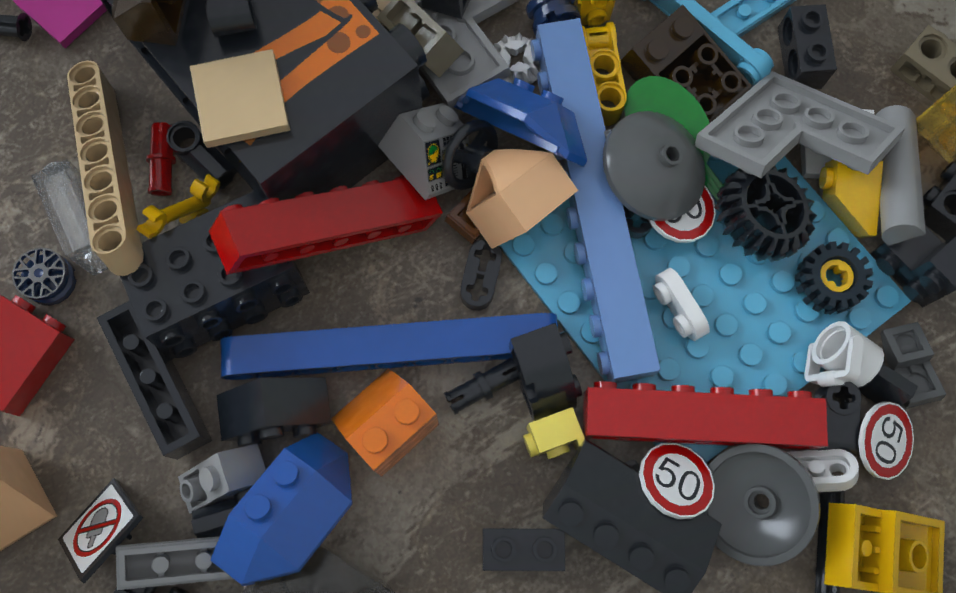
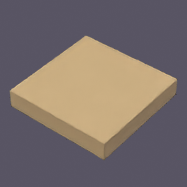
M273 49L190 66L203 142L207 148L290 131Z

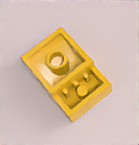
M829 503L824 584L880 593H943L945 521L857 504Z

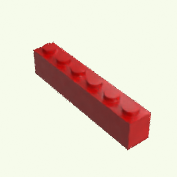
M401 175L388 182L379 183L378 180H372L359 187L347 188V186H339L326 193L314 194V192H304L295 198L281 201L279 198H270L258 205L243 207L241 204L231 205L220 211L209 233L228 275L426 231L443 212L436 197L425 200L405 176Z
M598 381L594 382V387H588L583 393V435L586 439L721 446L766 444L784 449L816 450L828 447L826 398H812V392L789 391L787 392V397L773 396V390L751 389L749 390V395L734 394V388L713 387L710 388V393L695 392V387L690 385L671 386V391L656 390L655 384L636 383L632 385V389H619L616 382Z

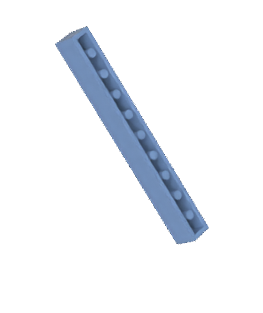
M576 18L537 25L536 38L531 40L530 46L532 59L534 62L539 61L541 72L537 73L540 94H542L544 89L564 98L562 106L575 114L587 157L585 167H582L553 153L555 158L561 161L562 168L578 189L569 198L570 207L566 208V217L569 229H575L578 242L574 243L575 260L577 265L583 264L586 277L581 280L583 297L585 301L591 300L594 314L589 316L591 334L593 338L599 337L602 351L597 353L599 371L601 375H607L608 381L616 383L653 377L661 369L623 204L611 190L604 173L603 148L606 141L604 134L606 129L581 20Z

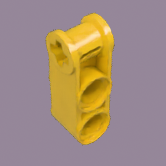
M607 22L605 26L585 28L582 25L604 125L610 126L620 119L627 101L617 47L614 22ZM595 69L607 70L609 74H600ZM601 101H611L616 107H606Z

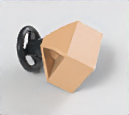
M472 120L462 125L453 134L444 151L442 159L444 179L450 187L457 190H466L473 187L466 214L492 249L529 231L578 191L552 152L498 149L497 133L494 127L485 120ZM479 131L471 144H468L464 149L458 150L460 144L468 135ZM462 162V164L466 165L467 178L459 179L455 176L453 170L454 163Z

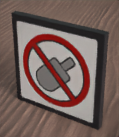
M115 478L109 482L58 539L79 580L83 583L88 581L111 554L116 555L117 545H120L125 538L132 539L130 532L143 519L137 507Z

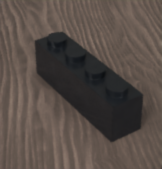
M130 300L97 317L163 456L178 460L211 442L212 439L172 359L145 338Z

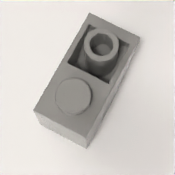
M258 444L217 452L178 476L180 495L183 501L186 502L189 514L193 510L234 498L233 495L249 490L266 471Z

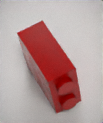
M0 295V411L21 416L75 339L63 333L67 326L52 316L46 314L41 319L32 312L36 306L18 295H15L12 300Z

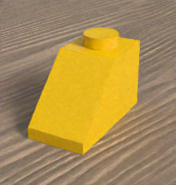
M833 159L826 162L825 167L820 172L819 186L823 189L822 199L856 238L877 236L883 161H880L867 175L860 171L852 170L845 164Z

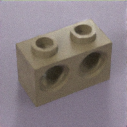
M391 0L377 16L389 30L398 23L407 27L425 52L427 58L425 65L439 78L464 52L459 44L413 0Z
M928 25L890 68V71L947 112L956 104V44L948 39L944 33Z

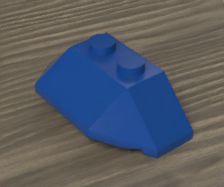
M497 78L469 88L454 105L455 108L485 120L491 125L585 167L587 157L575 114L562 106L564 98L543 89L540 96L533 93L535 86L521 79L515 78L513 83H509Z
M318 432L284 448L229 513L210 561L242 586L300 572L353 504L348 453Z

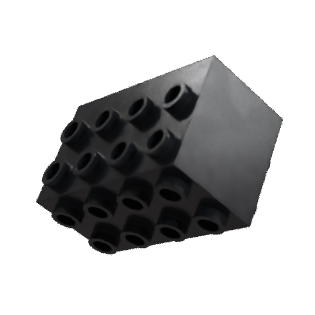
M258 189L143 242L144 256L142 264H140L135 272L120 276L145 338L171 359L190 356L197 351V347L211 340L220 341L222 338L229 337L234 329L245 324L258 323L264 320L268 313L280 307L287 308L296 305L302 300L303 296L310 293L294 260L226 274L209 230L220 211L235 204L247 207L258 205L264 201Z

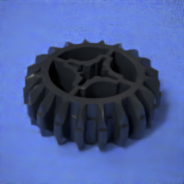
M774 166L762 178L748 174L739 168L725 179L723 186L716 194L719 200L714 208L721 212L716 222L725 224L726 229L723 235H731L734 239L732 247L741 245L744 249V256L754 254L757 261L768 258L770 262L790 257L807 244L810 240L809 236L815 230L812 222L817 215L809 210L814 201L806 198L805 193L808 188H800L797 184L798 177L790 178L787 174V168L777 171L776 166Z

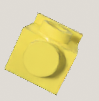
M573 407L528 423L526 427L528 434L523 435L530 457L546 453L548 459L570 452L568 445L572 443L575 450H578L585 439Z

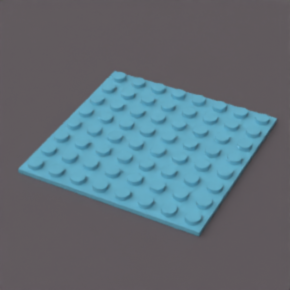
M713 156L707 162L722 184L729 175L739 169ZM784 156L775 165L777 171L787 168V174L790 178L798 177L797 184L800 188H808L805 193L806 198L814 201L809 210L817 215L812 222L815 230L809 236L810 240L792 256L770 262L768 258L757 261L754 254L744 256L743 247L741 245L732 247L734 239L731 235H723L726 226L716 222L721 214L718 210H716L713 227L703 238L692 243H676L666 239L653 227L645 237L639 239L631 238L661 370L653 377L617 383V388L632 389L633 384L650 383L656 385V390L671 391V386L690 385L695 387V392L710 393V388L730 387L734 388V394L749 395V390L770 389L773 390V396L787 397V392L799 391L809 383L804 378L808 346L811 343H815L817 337L826 327L838 321H845L867 337L909 304L911 300L889 275L879 269L876 260ZM568 198L529 231L499 245V247L547 309L557 315L558 323L604 381H608L607 375H601L598 367L597 353L602 351L599 337L593 338L590 330L589 316L594 314L591 300L585 301L583 297L581 280L586 277L583 264L577 265L575 260L574 243H577L578 240L575 229L570 230L567 222L566 208L570 207ZM635 213L632 218H629L633 220V226L639 228L642 223H646ZM833 241H836L838 246L845 242L849 244L848 251L855 247L861 251L857 255L859 260L865 256L869 260L864 265V268H872L873 275L867 278V280L873 281V285L870 289L866 290L869 294L865 299L842 313L837 314L836 311L832 314H824L825 309L817 312L812 309L815 303L811 301L806 305L802 300L807 297L805 292L800 294L797 292L796 288L801 285V282H795V275L800 272L797 270V267L803 261V258L822 244L825 246ZM668 268L674 269L679 274L708 321L710 332L696 341L691 340L689 337L683 338L677 332L673 324L674 315L667 304L662 305L654 294L655 276ZM829 269L826 271L828 281H834L836 286L842 284L841 274H834L833 270ZM822 367L820 368V372H823L825 370ZM652 442L655 446L661 444L659 442ZM681 444L691 448L703 458L705 463H708L728 447L721 445Z

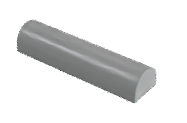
M901 105L885 107L876 114L881 118L905 127L901 140L881 160L883 161L880 194L882 240L888 246L926 234L916 115L911 109Z
M219 537L116 546L117 590L233 578L210 561Z

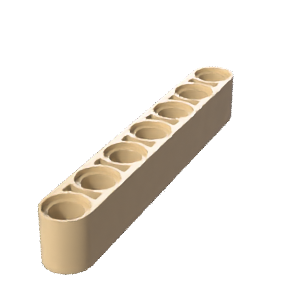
M89 60L75 64L69 70L67 80L90 245L92 250L112 273L118 276H125L138 269L143 262L144 255L140 232L136 230L138 220L116 94L97 63Z

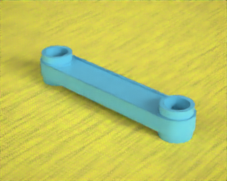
M649 0L668 17L681 5H684L752 87L770 74L773 69V60L767 52L759 48L753 49L695 0Z

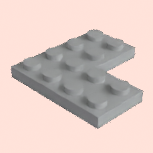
M414 0L422 8L421 0ZM470 0L462 19L422 8L464 50L440 78L425 64L420 67L422 73L447 106L454 108L457 100L471 87L497 78L503 80L510 76L509 65L477 24L519 0Z
M771 71L770 74L760 80L697 134L695 147L742 169L748 174L762 178L799 143L817 154L830 157L845 164L852 170L868 175L901 140L905 127Z

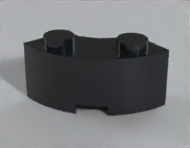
M556 323L511 338L509 349L518 373L520 389L532 421L571 407L573 409L576 408L577 398L583 394L576 375H572L567 357L573 351L566 332L559 333Z

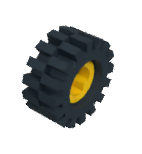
M833 241L825 246L824 244L818 246L803 258V261L797 267V270L800 272L795 275V282H801V285L796 289L798 294L805 292L807 297L802 299L806 305L812 301L815 303L812 308L813 310L818 312L825 309L824 314H832L836 311L838 314L852 308L867 297L869 292L866 290L870 289L873 285V281L867 280V278L873 275L872 268H864V265L869 260L866 256L859 260L857 255L861 251L855 247L848 251V243L842 242L837 246L836 241ZM828 269L833 270L834 274H841L842 284L840 286H836L834 281L827 280L826 271Z

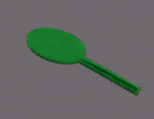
M660 76L641 78L630 87L627 93V101L624 105L625 117L641 111L665 114L682 124L695 141L697 134L710 124L704 109L697 99L683 86L668 78ZM701 150L706 172L705 186L715 200L718 201L719 198L716 194L723 184L707 164L711 155Z

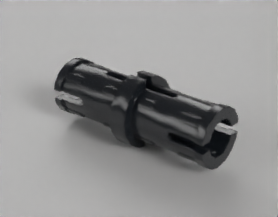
M510 357L484 373L478 371L473 374V379L448 392H444L448 403L463 396L462 399L451 404L450 407L454 414H458L459 411L483 398L486 401L493 398L492 393L519 380L517 370L505 376L503 375V373L514 368V360Z

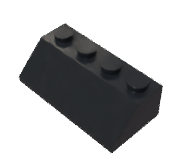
M586 438L543 502L542 518L661 593H692L707 571L722 526L719 521L706 513H702L693 519H676L663 514L650 503L644 494L639 471Z

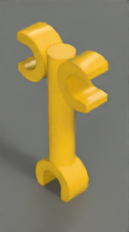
M210 174L206 175L204 182L194 179L190 187V193L193 197L163 209H158L154 205L147 206L143 209L142 214L148 217V220L138 225L136 230L147 238L152 239L163 230L166 224L179 219V222L183 224L209 212L205 207L211 204V199L218 192L221 182Z

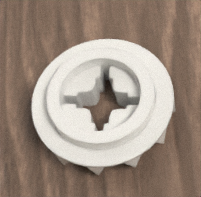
M519 32L516 36L508 37L504 35L502 40L494 43L493 46L509 67L511 63L510 54L516 56L524 51V64L518 61L515 65H512L510 76L503 80L513 83L514 79L518 78L529 84L537 80V73L541 72L539 61L534 62L532 59L530 42L534 39L533 37L530 39L522 37Z

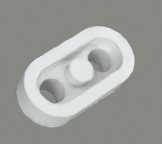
M672 268L655 276L656 284L653 285L654 294L662 305L667 304L674 315L673 324L677 332L683 338L689 337L693 341L707 335L710 332L708 321L679 274Z
M831 449L787 452L807 469L818 492L845 491L852 488L858 481V461L853 454L846 450ZM842 472L844 475L833 476L832 473Z

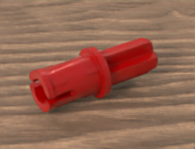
M156 122L151 125L150 154L146 156V161L150 163L147 193L155 196H170L172 194V165L176 164V158L173 156V150L167 142V132L172 125L166 122Z

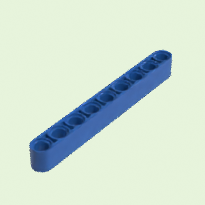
M534 313L225 337L220 339L221 378L226 380H245L506 360L510 357L513 359L509 349L510 339L556 323L558 328L557 315L554 313Z

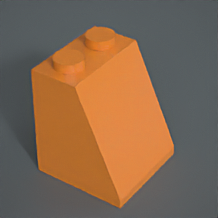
M389 368L331 418L349 444L371 469L381 477L439 425L435 411L407 381Z

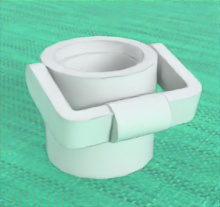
M845 321L835 322L820 333L815 343H811L808 346L804 378L806 381L821 387L843 385L845 382H852L857 387L864 386L880 371L884 361L883 349ZM822 367L827 371L820 372V368Z

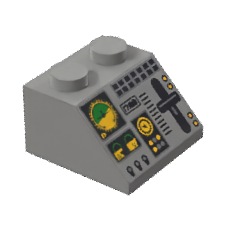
M445 103L401 113L397 116L378 147L418 193L427 200L454 190L444 179L442 159L449 140L464 124L459 120L457 113ZM468 136L460 144L458 150L464 149L469 144ZM462 162L453 164L454 174L457 178L465 179L468 177L466 165L462 164Z

